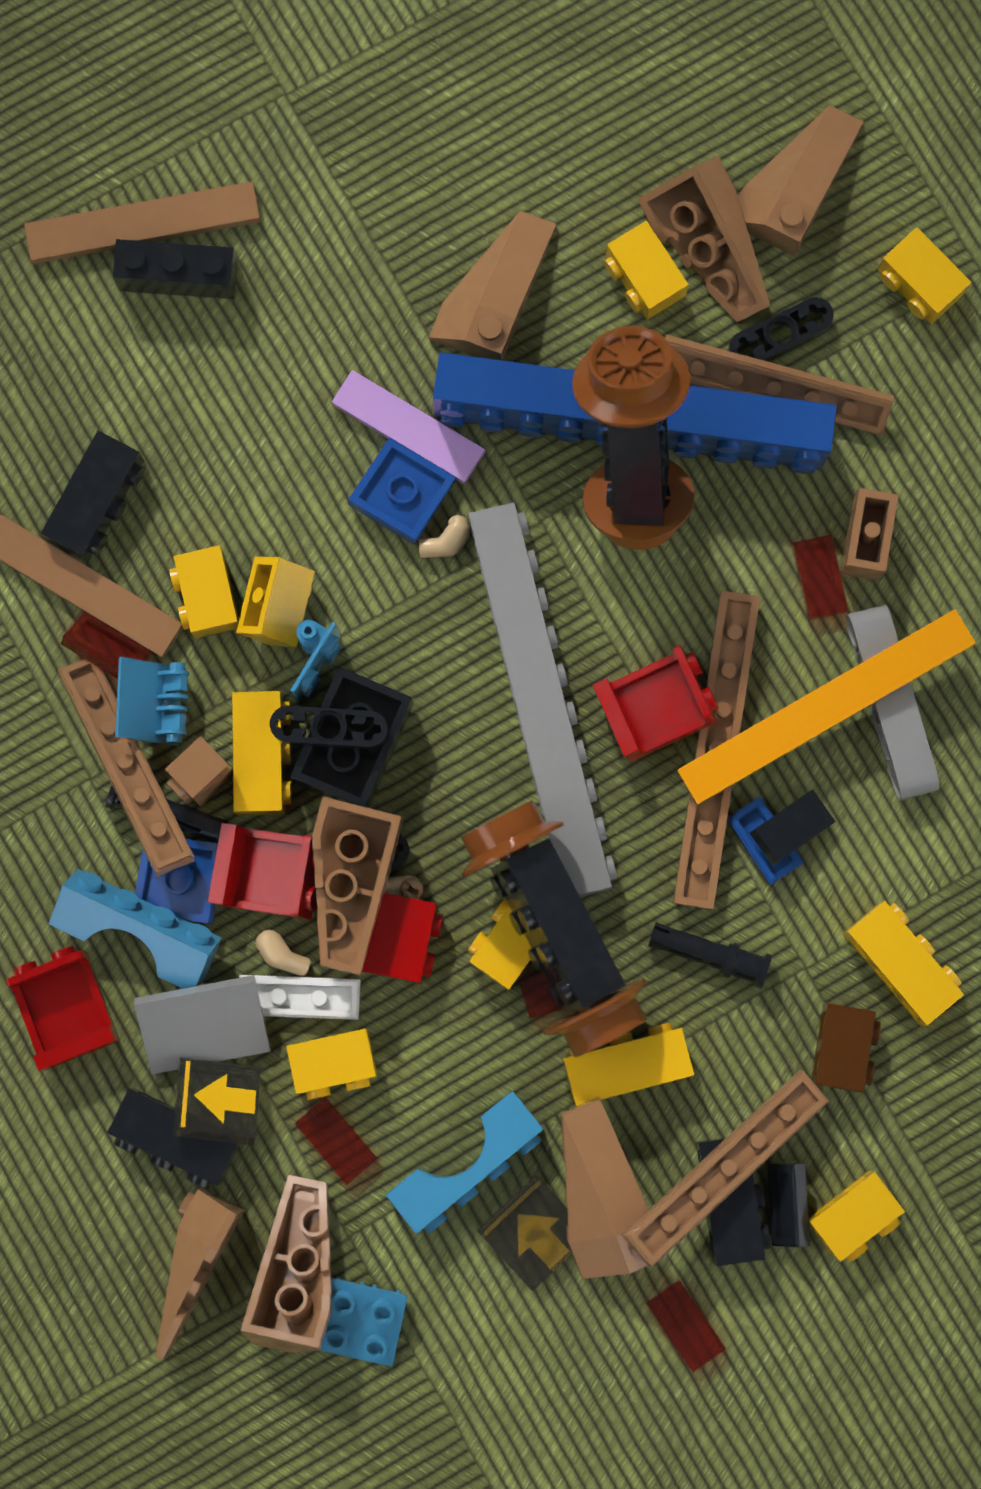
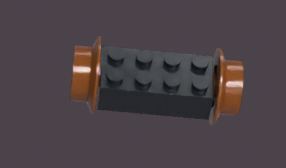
M640 326L619 327L602 334L594 341L589 352L578 363L573 375V393L578 405L587 415L599 421L601 428L608 429L603 431L602 454L610 455V457L605 458V464L599 467L587 481L583 493V505L591 524L605 534L613 543L627 549L644 550L657 547L669 540L675 531L688 519L694 506V487L690 477L679 465L669 460L667 417L680 408L688 395L690 372L683 357L670 347L667 340L659 333Z
M531 800L461 837L472 859L461 875L464 878L500 859V864L490 868L494 875L490 878L491 884L500 899L506 898L512 910L509 918L516 932L519 935L525 934L531 946V949L528 950V955L537 971H544L550 983L547 986V992L557 1008L562 1007L564 1012L573 1011L545 1028L543 1033L544 1035H563L573 1056L577 1057L622 1036L647 1020L636 999V996L646 984V980L642 978L627 985L625 984L550 838L532 847L529 846L531 842L564 826L563 821L544 822L534 800Z

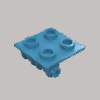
M305 620L297 627V637L302 648L312 655L290 690L294 699L299 704L304 696L312 697L322 678L318 674L324 663L326 662L331 665L341 650L342 644L339 643L341 636L334 622L331 623L328 629L313 620Z
M119 657L115 737L178 746V744L182 743V737L187 735V731H185L186 715L180 713L188 712V707L180 706V701L188 700V695L181 694L182 691H187V677H189V671H185V663L173 662L170 665Z
M337 1276L336 1279L331 1278L332 1312L320 1351L392 1367L408 1295L401 1294V1290L398 1289L396 1292L379 1289L376 1284H373L372 1287L366 1286L363 1281L357 1284L341 1280V1276Z

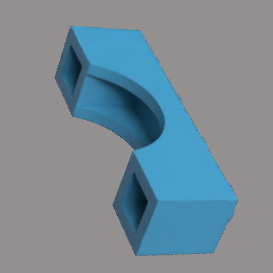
M79 869L63 884L49 921V925L84 942L94 933L105 929H120L137 936L153 954L157 968V977L182 989L199 986L207 976L222 937L211 933L203 925L190 923L174 915L171 910L165 907L155 906L138 898L132 891L119 889L102 881L98 875Z
M513 1091L481 1116L485 1130L484 1147L479 1158L470 1168L453 1176H437L418 1168L386 1194V1197L416 1234L423 1228L430 1234L448 1219L443 1212L456 1202L460 1208L479 1193L475 1185L486 1176L491 1182L511 1167L506 1161L518 1150L524 1156L542 1141L537 1135L543 1130L542 1126Z

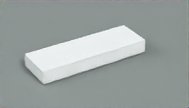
M240 975L239 978L252 975ZM255 975L264 1016L359 1020L360 979Z

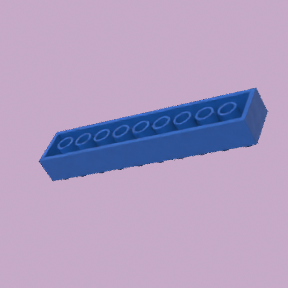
M439 352L433 393L434 418L441 419V423L446 426L463 427L464 423L479 424L480 429L488 432H502L503 428L519 430V434L526 437L537 438L541 437L542 433L558 435L557 438L559 440L570 443L581 442V438L597 440L596 444L602 446L603 431L608 430L607 428H601L600 422L587 415L578 405L572 386L575 370ZM690 386L684 403L672 415L667 417L669 450L675 451L674 454L683 458H697L698 454L714 456L713 460L721 463H736L737 459L753 461L752 465L759 468L771 469L775 468L776 464L792 466L791 470L797 473L812 474L815 472V469H822L831 453L837 405Z

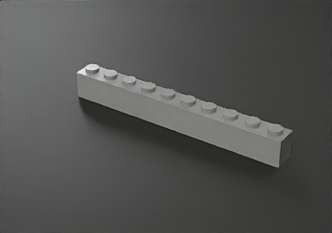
M515 502L468 513L469 525L544 822L563 821L564 826L552 831L547 836L550 838L580 897L610 890L612 888L610 880L617 879L612 856L604 857L600 841L607 840V835L602 817L594 818L591 803L597 801L593 780L592 778L585 779L581 764L587 763V756L583 741H575L571 726L577 725L578 722L573 702L565 703L562 687L568 686L563 663L555 664L552 649L558 648V642L553 625H545L542 612L549 610L544 588L536 589L533 574L539 573L534 549L526 550L523 536L530 534L525 513H517Z

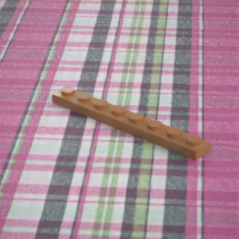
M723 590L720 592L706 688L710 687L719 706V709L713 711L717 723L699 731L695 759L740 734L760 596ZM732 786L698 806L689 793L673 904L706 910L714 909Z

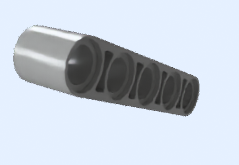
M886 604L846 614V625L857 665L899 642L890 611ZM910 682L870 705L895 794L900 801L939 790L938 774Z

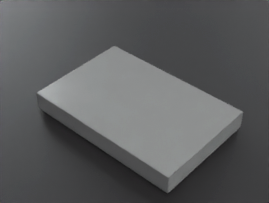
M255 975L134 998V1007L151 1074L186 1068V1061H190V1067L271 1052Z

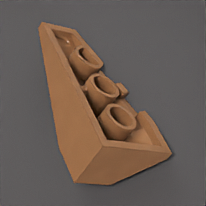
M829 105L743 187L738 197L748 233L795 257L864 122Z
M715 156L692 167L638 198L655 234L663 243L669 242L682 256L680 261L687 269L693 268L706 282L707 291L736 322L770 306L736 190L719 156Z
M519 211L443 301L429 340L474 357L504 361L555 231L556 224Z
M323 796L312 834L320 965L361 976L394 860L403 819L398 815Z
M598 1097L561 1113L563 1161L566 1170L567 1241L583 1279L630 1274L648 1266L622 1234L649 1209L604 1106Z
M288 1175L240 1331L254 1345L289 1353L320 1351L332 1312L328 1184L322 1181Z
M203 1187L199 1188L195 1194L188 1192L177 1212L183 1218L178 1225L155 1356L162 1361L169 1355L245 1211Z

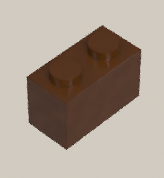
M830 1003L823 1004L811 1077L815 1085L854 1092H864L865 1085H871L875 1064L873 1061H869L871 1045L878 1044L881 1022L875 1021V1011Z

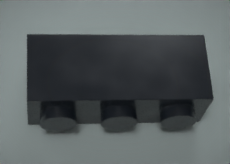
M116 239L113 279L119 291L235 299L238 260L234 247Z
M97 431L41 531V535L46 541L88 563L93 554L98 556L106 544L108 535L105 532L112 520L116 522L121 517L126 507L124 497L131 486L135 488L144 475V459L140 452Z
M128 1088L107 1132L116 1137L113 1144L133 1154H136L139 1148L153 1155L150 1162L165 1170L172 1172L174 1166L189 1172L187 1180L203 1188L209 1189L211 1183L216 1186L221 1185L242 1140L187 1113L185 1127H181V1110L135 1088Z
M727 1137L697 1141L698 1162L700 1163ZM753 1173L706 1216L713 1264L716 1266L766 1260L764 1250L771 1249L767 1224L760 1225L758 1212L759 1208H765L761 1183L754 1184Z

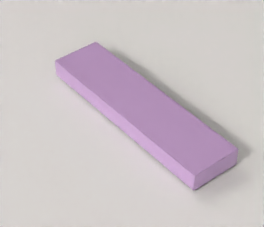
M353 370L332 400V406L385 438H392L456 477L457 481L464 485L485 454L484 448Z

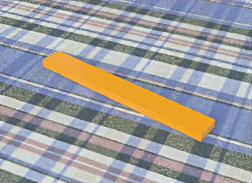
M954 609L679 768L677 772L698 806L974 646L976 642L958 612Z

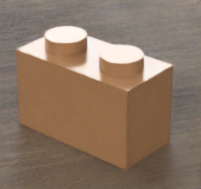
M864 488L858 489L852 499L840 574L879 581L886 573L898 494Z
M201 736L165 768L172 776L167 784L187 804L195 800L201 807L233 778L232 768Z

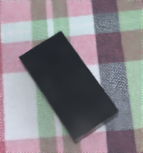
M812 789L751 831L750 835L773 866L836 821Z
M805 1163L767 1164L772 1246H810Z

